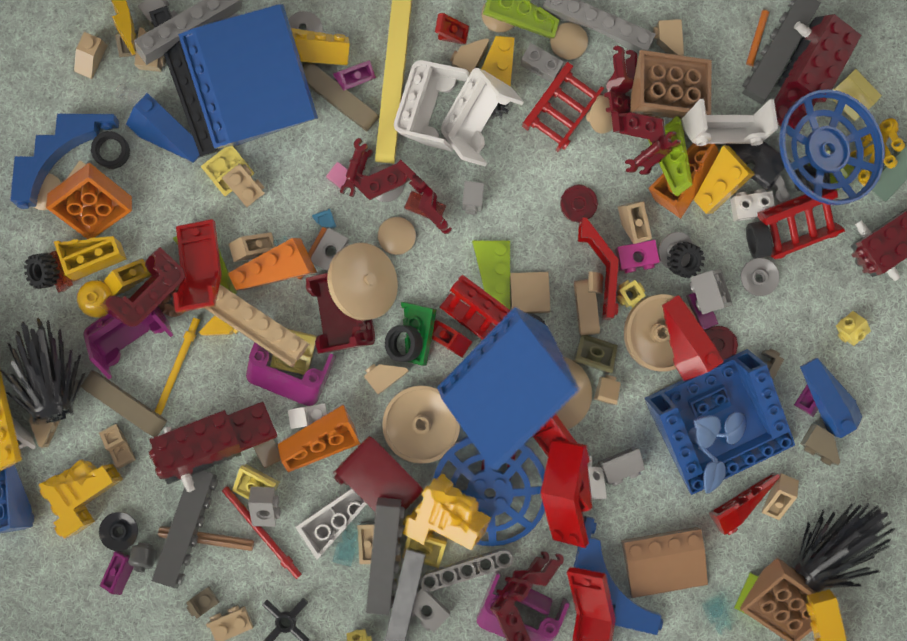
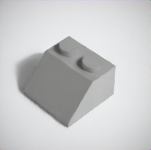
M721 269L691 277L690 287L692 292L696 293V306L702 314L733 305Z
M634 447L598 461L599 466L603 469L606 483L613 486L624 482L623 479L628 476L631 479L640 476V471L645 470L640 450Z

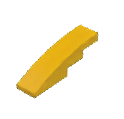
M111 0L116 15L112 16L116 29L130 53L134 55L136 54L134 43L136 36L134 22L127 1Z

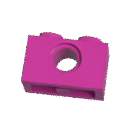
M655 240L619 246L615 249L616 257L619 259V271H625V274L636 272V268L643 267L644 270L653 269L660 262ZM634 253H639L642 256L641 262L634 261Z

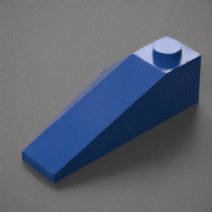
M146 93L133 107L126 125L141 139L194 163L200 155L193 136L155 99Z
M814 358L801 365V371L827 431L836 437L842 438L857 430L862 414L856 400L818 358Z
M14 464L0 471V533L25 530L33 527L34 523L32 507Z

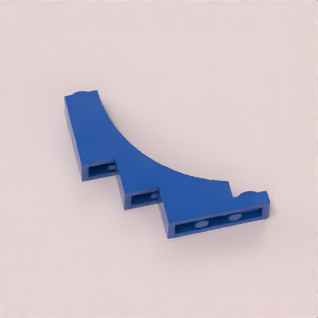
M57 114L55 135H36L34 157H14L10 201L21 209L36 207L40 188L52 167L75 147L93 140L100 134V128L103 130L119 128L117 117L114 114Z
M585 516L584 524L589 544L586 548L578 547L574 567L606 574L616 619L615 626L658 635V630L661 631L663 626L661 615L658 612L648 610L636 604L618 589L604 563L601 541L598 538L591 537V534H595L597 523L594 522L595 519L593 517Z

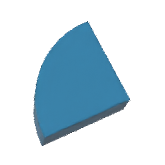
M330 209L312 215L316 223L324 228H336Z

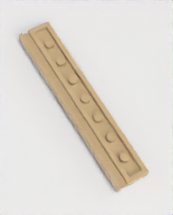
M222 285L219 286L215 306L205 307L206 310L292 368L309 346L308 342Z

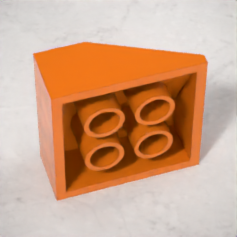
M89 162L47 193L46 209L89 239L95 238L132 211V196Z

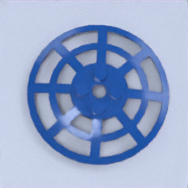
M818 90L797 100L786 113L779 135L781 158L792 181L807 196L829 205H844L860 200L876 186L884 167L885 146L876 120L861 102L840 91ZM815 98H831L838 100L834 111H814L811 100ZM804 103L807 115L793 129L787 125L789 118ZM845 104L859 114L867 127L857 131L854 125L841 115ZM816 117H831L829 126L819 128ZM809 120L812 132L806 137L799 132ZM838 121L841 122L849 130V132L851 133L850 135L845 137V135L839 129L836 128ZM785 133L792 137V154L794 158L792 163L789 162L787 157ZM868 134H871L875 149L874 164L863 161L864 149L861 138ZM797 141L805 145L806 156L800 159L797 152ZM853 141L856 145L857 158L850 157L849 143ZM825 145L830 148V154L825 151ZM810 163L817 170L816 177L813 178L808 174L803 165ZM846 164L854 166L851 174L845 179L840 169ZM798 168L802 175L814 184V193L804 186L793 170ZM861 169L871 171V177L866 185L858 193H855L849 184L858 176ZM824 173H833L838 183H824ZM822 188L831 190L842 188L848 195V198L841 200L823 198Z
M466 437L455 443L440 459L434 478L437 479L440 476L445 464L449 460L457 468L451 478L454 484L453 487L456 486L461 473L469 480L467 490H460L461 493L475 498L479 503L478 511L491 517L486 530L489 541L480 540L477 545H506L526 536L539 523L545 508L542 501L540 510L533 522L524 517L530 504L531 495L541 494L542 486L531 487L528 476L521 465L529 457L538 469L543 483L545 468L539 457L530 447L523 444L519 448L522 453L515 461L509 458L505 462L510 467L503 473L490 468L481 454L474 455L462 463L455 453L463 447L472 444V441L469 437ZM484 460L485 469L476 474L467 468L474 462ZM516 471L522 478L525 488L513 489L510 478ZM492 488L496 494L493 497H488L485 495V490ZM525 496L524 504L518 513L510 506L513 497ZM503 512L513 518L504 524L496 526L495 516ZM517 522L526 528L523 532L512 538L497 541L496 531L508 529Z

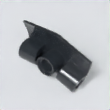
M764 141L761 145L752 146L751 144L725 145L730 146L746 165L749 163L755 165L751 169L755 173L751 179L767 191L775 184L778 175L785 169L781 153Z

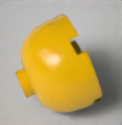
M91 280L80 287L77 293V304L85 315L92 318H101L108 313L100 304L113 295L104 281Z

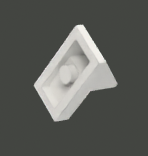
M326 403L288 410L291 429L308 426L327 415Z

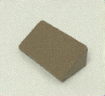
M273 439L253 447L264 469L281 461L278 447Z

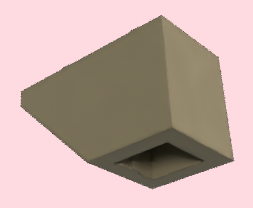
M811 424L800 443L805 447L803 450L813 456L817 454L821 457L820 461L829 466L831 464L839 465L840 458L834 435L818 425Z

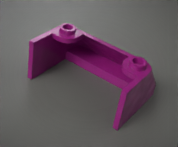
M159 306L135 327L125 325L108 313L84 330L83 336L89 359L110 379L112 375L109 367L119 362L120 350L149 330L154 334L165 331L172 337L173 332L169 321Z
M254 342L249 355L246 378L253 385L305 406H313L319 400L336 355L329 354L323 371L315 368L309 369L301 380L267 366L270 357L269 352Z
M495 571L476 619L480 628L505 638L496 615L489 610L498 598V595L493 594L500 573ZM563 598L555 619H543L538 629L524 624L531 641H553L570 605L566 598Z

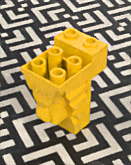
M80 459L70 469L63 471L59 475H54L39 484L41 495L44 499H48L52 505V512L59 516V519L53 523L56 526L55 531L60 537L65 539L74 536L95 522L85 505L124 480L114 464L103 465L97 469L90 461Z
M441 474L437 479L434 478L430 486L427 485L422 493L423 501L419 503L418 507L413 509L411 515L408 514L403 522L405 528L402 534L424 544L434 532H437L472 550L486 533L491 517L483 512H479L478 501L473 497L462 494L459 489L453 487L454 484L446 475Z

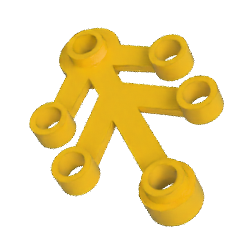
M893 118L885 119L879 125L885 146L884 164L887 168H894L898 163L886 145L888 137L892 140L891 146L895 151L899 152L905 148V143L897 135L899 124ZM871 134L861 138V141L865 139L862 142L863 147H866L873 140ZM874 144L864 149V158L872 154L868 162L874 164L875 149ZM857 150L852 151L850 157L854 158L857 156ZM868 170L859 172L858 180L863 186L868 182L872 172Z

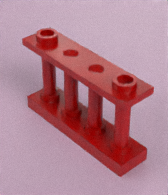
M569 62L565 64L522 124V127L527 131L531 127H536L559 144L556 148L558 153L561 149L565 150L571 142L569 140L570 136L589 112L597 97L603 95L602 92L604 90V87L601 86L595 92L574 77L571 72L573 65ZM564 81L571 83L592 98L586 107L562 91L560 86ZM553 96L560 98L581 113L575 123L551 106L550 100ZM541 112H547L570 129L564 138L540 121L538 117Z
M836 189L822 190V197L833 200L838 198V192ZM806 194L757 212L758 219L764 224L769 225L774 245L771 257L774 259L784 258L787 254L825 239L835 238L845 232L844 227L836 222L834 223L831 205L818 202ZM822 204L827 226L816 229L812 209ZM805 211L809 233L799 236L795 216L797 213ZM787 218L791 240L781 243L777 223L779 220Z
M463 274L451 287L450 291L453 294L450 293L439 307L482 340L495 328L494 325L497 326L511 311Z

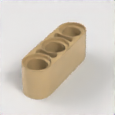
M588 279L574 281L579 334L580 336L600 334L596 293H588Z

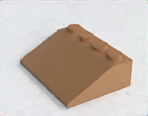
M640 50L631 92V113L667 118L678 116L682 119L700 99H704L706 115H711L712 60Z
M692 527L621 540L631 598L708 585L705 547L700 528Z
M777 558L762 571L740 609L784 640L800 641L812 631L810 625L811 617L806 608L808 603L807 595L817 592L804 583L807 580L802 574H797L795 569Z

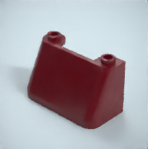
M161 247L156 249L145 261V267L152 276L129 299L126 296L120 298L113 295L100 304L107 313L129 327L138 326L184 279L185 273L182 267Z
M328 273L306 278L307 292L311 296L317 297L323 331V334L318 335L315 341L318 354L364 347L375 343L372 319L357 320L351 318L337 307L329 291Z
M368 436L333 471L335 475L333 478L340 485L343 483L348 485L374 512H376L378 497L402 500L401 507H405L406 510L423 493V488L371 436Z

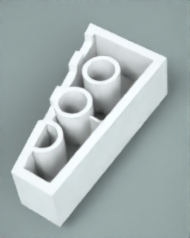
M350 489L295 528L318 560L366 506V503Z

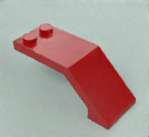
M582 218L579 222L577 242L588 243L606 266L602 320H611L615 315H618L619 304L616 303L619 259L587 218Z
M210 219L176 226L180 266L184 270L185 276L179 285L178 293H173L175 312L179 313L215 306L222 277L215 221Z
M556 413L533 435V438L547 457L553 439L577 443ZM588 465L584 469L578 498L582 513L592 509Z
M553 439L540 492L552 539L586 548L589 541L578 498L584 469L590 462L587 445Z
M569 567L567 576L576 610L572 641H612L616 619L606 574Z

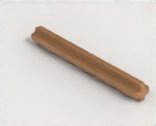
M160 526L158 536L167 538L170 527ZM205 532L197 533V536H199L197 543L248 551H252L254 547V541L251 539Z

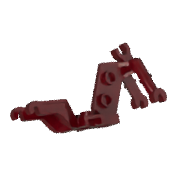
M617 45L613 47V50L618 51V53L613 55L614 74L606 84L608 92L604 93V97L609 98L610 107L606 108V112L611 113L613 132L650 140L651 146L646 150H642L634 159H627L625 161V164L631 165L630 168L626 169V172L634 173L640 166L644 167V170H641L639 174L648 175L652 167L660 163L665 156L672 152L673 147L681 144V141L677 139L674 142L671 141L672 137L676 135V132L670 131L665 136L664 119L631 113L630 96L625 94L633 87L638 55L636 51L627 50L626 54L631 55V57L627 58L625 63V49Z
M361 138L354 141L355 150L352 159L349 161L345 184L340 189L341 194H345V190L350 188L349 196L353 198L356 193V187L369 200H372L410 181L409 184L420 195L423 193L418 208L442 233L450 234L452 232L448 222L437 212V194L401 159L398 163L370 176L362 175L368 158L374 152L372 149L366 152L368 145L365 143L360 146L362 143Z
M541 551L543 558L535 557L526 570H514L512 577L506 576L504 579L507 584L503 590L497 589L496 593L499 596L489 610L496 615L506 641H531L514 603L516 601L522 602L528 596L529 590L533 586L532 584L548 585L564 562L562 554L556 553L557 560L550 559L547 552Z

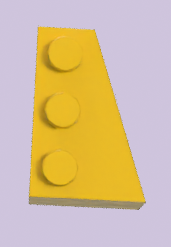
M723 145L694 201L706 214H713L755 173L730 146Z
M114 236L89 238L88 240L74 239L64 242L53 241L65 276L73 281L127 260L121 242Z

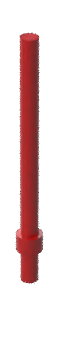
M226 486L222 490L224 495L278 557L283 568H287L295 579L299 578L302 574L292 563L291 557L285 555L262 526H252L250 512L231 489Z

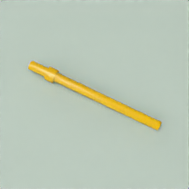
M193 317L188 331H185L184 341L156 406L155 412L159 415H162L190 344L195 340V332L200 323V319Z

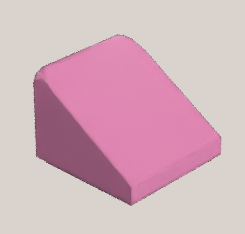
M337 162L326 177L341 189V186L346 181L347 169Z

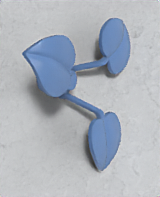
M734 412L729 415L724 426L725 433H719L721 422L715 416H705L694 420L695 427L688 433L691 443L699 445L698 449L705 452L713 460V462L707 464L704 472V488L707 494L714 491L723 482L726 468L725 464L721 461L717 462V458L706 448L710 447L717 437H726L728 444H735L742 438L746 427V420L744 414L740 412Z

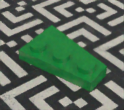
M401 302V308H404L403 325L416 328L423 340V348L420 355L408 362L427 366L437 309ZM406 333L405 349L407 354L411 347V340Z

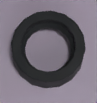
M105 131L94 138L91 143V154L94 160L107 169H116L127 162L130 157V147L125 138L113 131ZM109 139L118 141L122 148L119 157L113 161H106L100 155L101 145Z
M762 221L749 223L746 228V237L752 257L757 259L771 256L773 244L768 225Z
M397 325L388 331L385 338L386 352L395 361H412L420 355L423 348L421 334L413 326ZM401 332H406L411 340V347L406 355H402L397 348V338Z

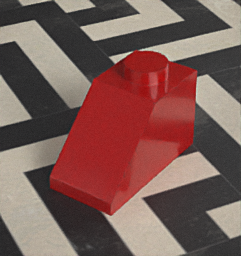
M437 319L435 320L432 340L463 358L472 341Z

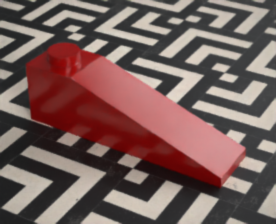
M679 295L662 304L665 323L670 336V347H672L674 355L673 362L683 381L705 374L724 362L713 342Z
M771 473L709 512L719 531L724 535L735 533L738 530L737 527L742 525L780 478L779 474Z

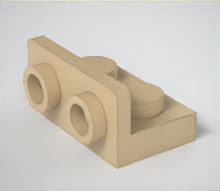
M239 163L224 175L222 179L242 203L248 207L265 194L262 191L265 187L258 179L256 181L250 176L252 172L246 165L241 166Z
M236 605L229 608L227 614L221 616V613L209 617L210 621L206 623V627H210L215 641H225L253 629V624L245 606L239 608Z

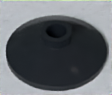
M114 512L107 515L99 527L101 542L105 547L113 551L128 549L134 544L138 536L136 521L132 516L124 512ZM119 527L123 528V534L117 532Z

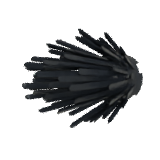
M37 318V333L35 329H31L29 334V329L23 321L21 324L26 349L20 332L16 331L15 339L23 365L16 349L12 348L10 343H7L14 358L11 364L25 389L14 374H8L7 376L3 370H0V372L21 399L10 392H6V394L32 415L34 424H39L38 420H46V423H52L66 419V414L74 415L72 406L86 372L81 375L80 380L75 381L81 354L78 355V359L74 362L73 370L71 371L73 354L71 349L65 369L64 340L62 341L61 329L58 330V359L56 339L53 338L50 321L47 320L46 322L49 339L48 345L43 323Z
M851 503L827 531L835 516V512H832L825 526L820 530L824 521V510H822L813 533H809L810 523H807L799 556L792 561L797 574L802 573L807 580L804 583L815 592L822 591L825 588L861 587V584H854L848 580L880 573L881 571H870L869 567H864L847 573H840L873 559L876 554L890 547L886 544L891 539H887L866 550L895 530L891 528L882 535L876 536L892 523L889 521L884 525L881 522L888 516V512L881 513V509H878L877 505L862 518H859L869 507V503H867L862 509V506L858 505L847 517L849 510L853 507V503Z

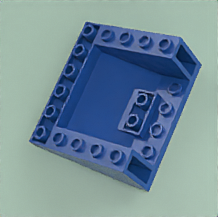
M284 4L224 19L178 34L214 149L237 146L318 119Z
M514 307L437 387L442 401L490 468L496 471L580 390L549 327L517 307Z
M748 349L723 360L722 364L705 374L686 381L681 380L644 398L650 414L691 495L705 489V468L708 463L713 462L705 452L698 449L699 445L691 443L688 433L695 427L693 421L705 416H715L721 422L719 433H725L724 426L729 415L734 412H740L745 416V431L737 443L728 444L726 437H717L713 444L706 448L717 458V462L721 461L725 464L726 473L724 479L795 446L767 364Z

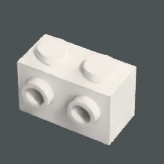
M766 189L755 190L754 194L748 195L747 192L736 193L730 199L734 222L757 219V212L775 206L772 191L766 192Z

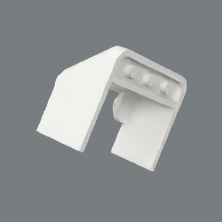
M424 60L416 61L412 65L394 121L395 130L399 134L426 146L453 152L452 146L445 139L439 138L438 131L428 125L439 91L445 93L452 91L456 86L457 80L466 82L470 73L462 68Z
M479 68L473 69L442 123L441 132L461 160L486 166L487 162L480 155V151L485 145L484 136L481 134V131L498 102L506 105L510 101L523 105L524 101L511 86Z
M700 99L681 119L683 130L692 143H695L697 146L707 144H751L752 146L761 145L764 140L778 129L774 99H770L754 115H706L704 99Z

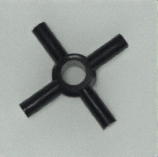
M302 598L290 612H280L267 599L262 606L276 618V627L264 641H274L281 632H291L299 641H309L310 639L296 627V616L308 604V601ZM281 618H288L290 626L282 625Z

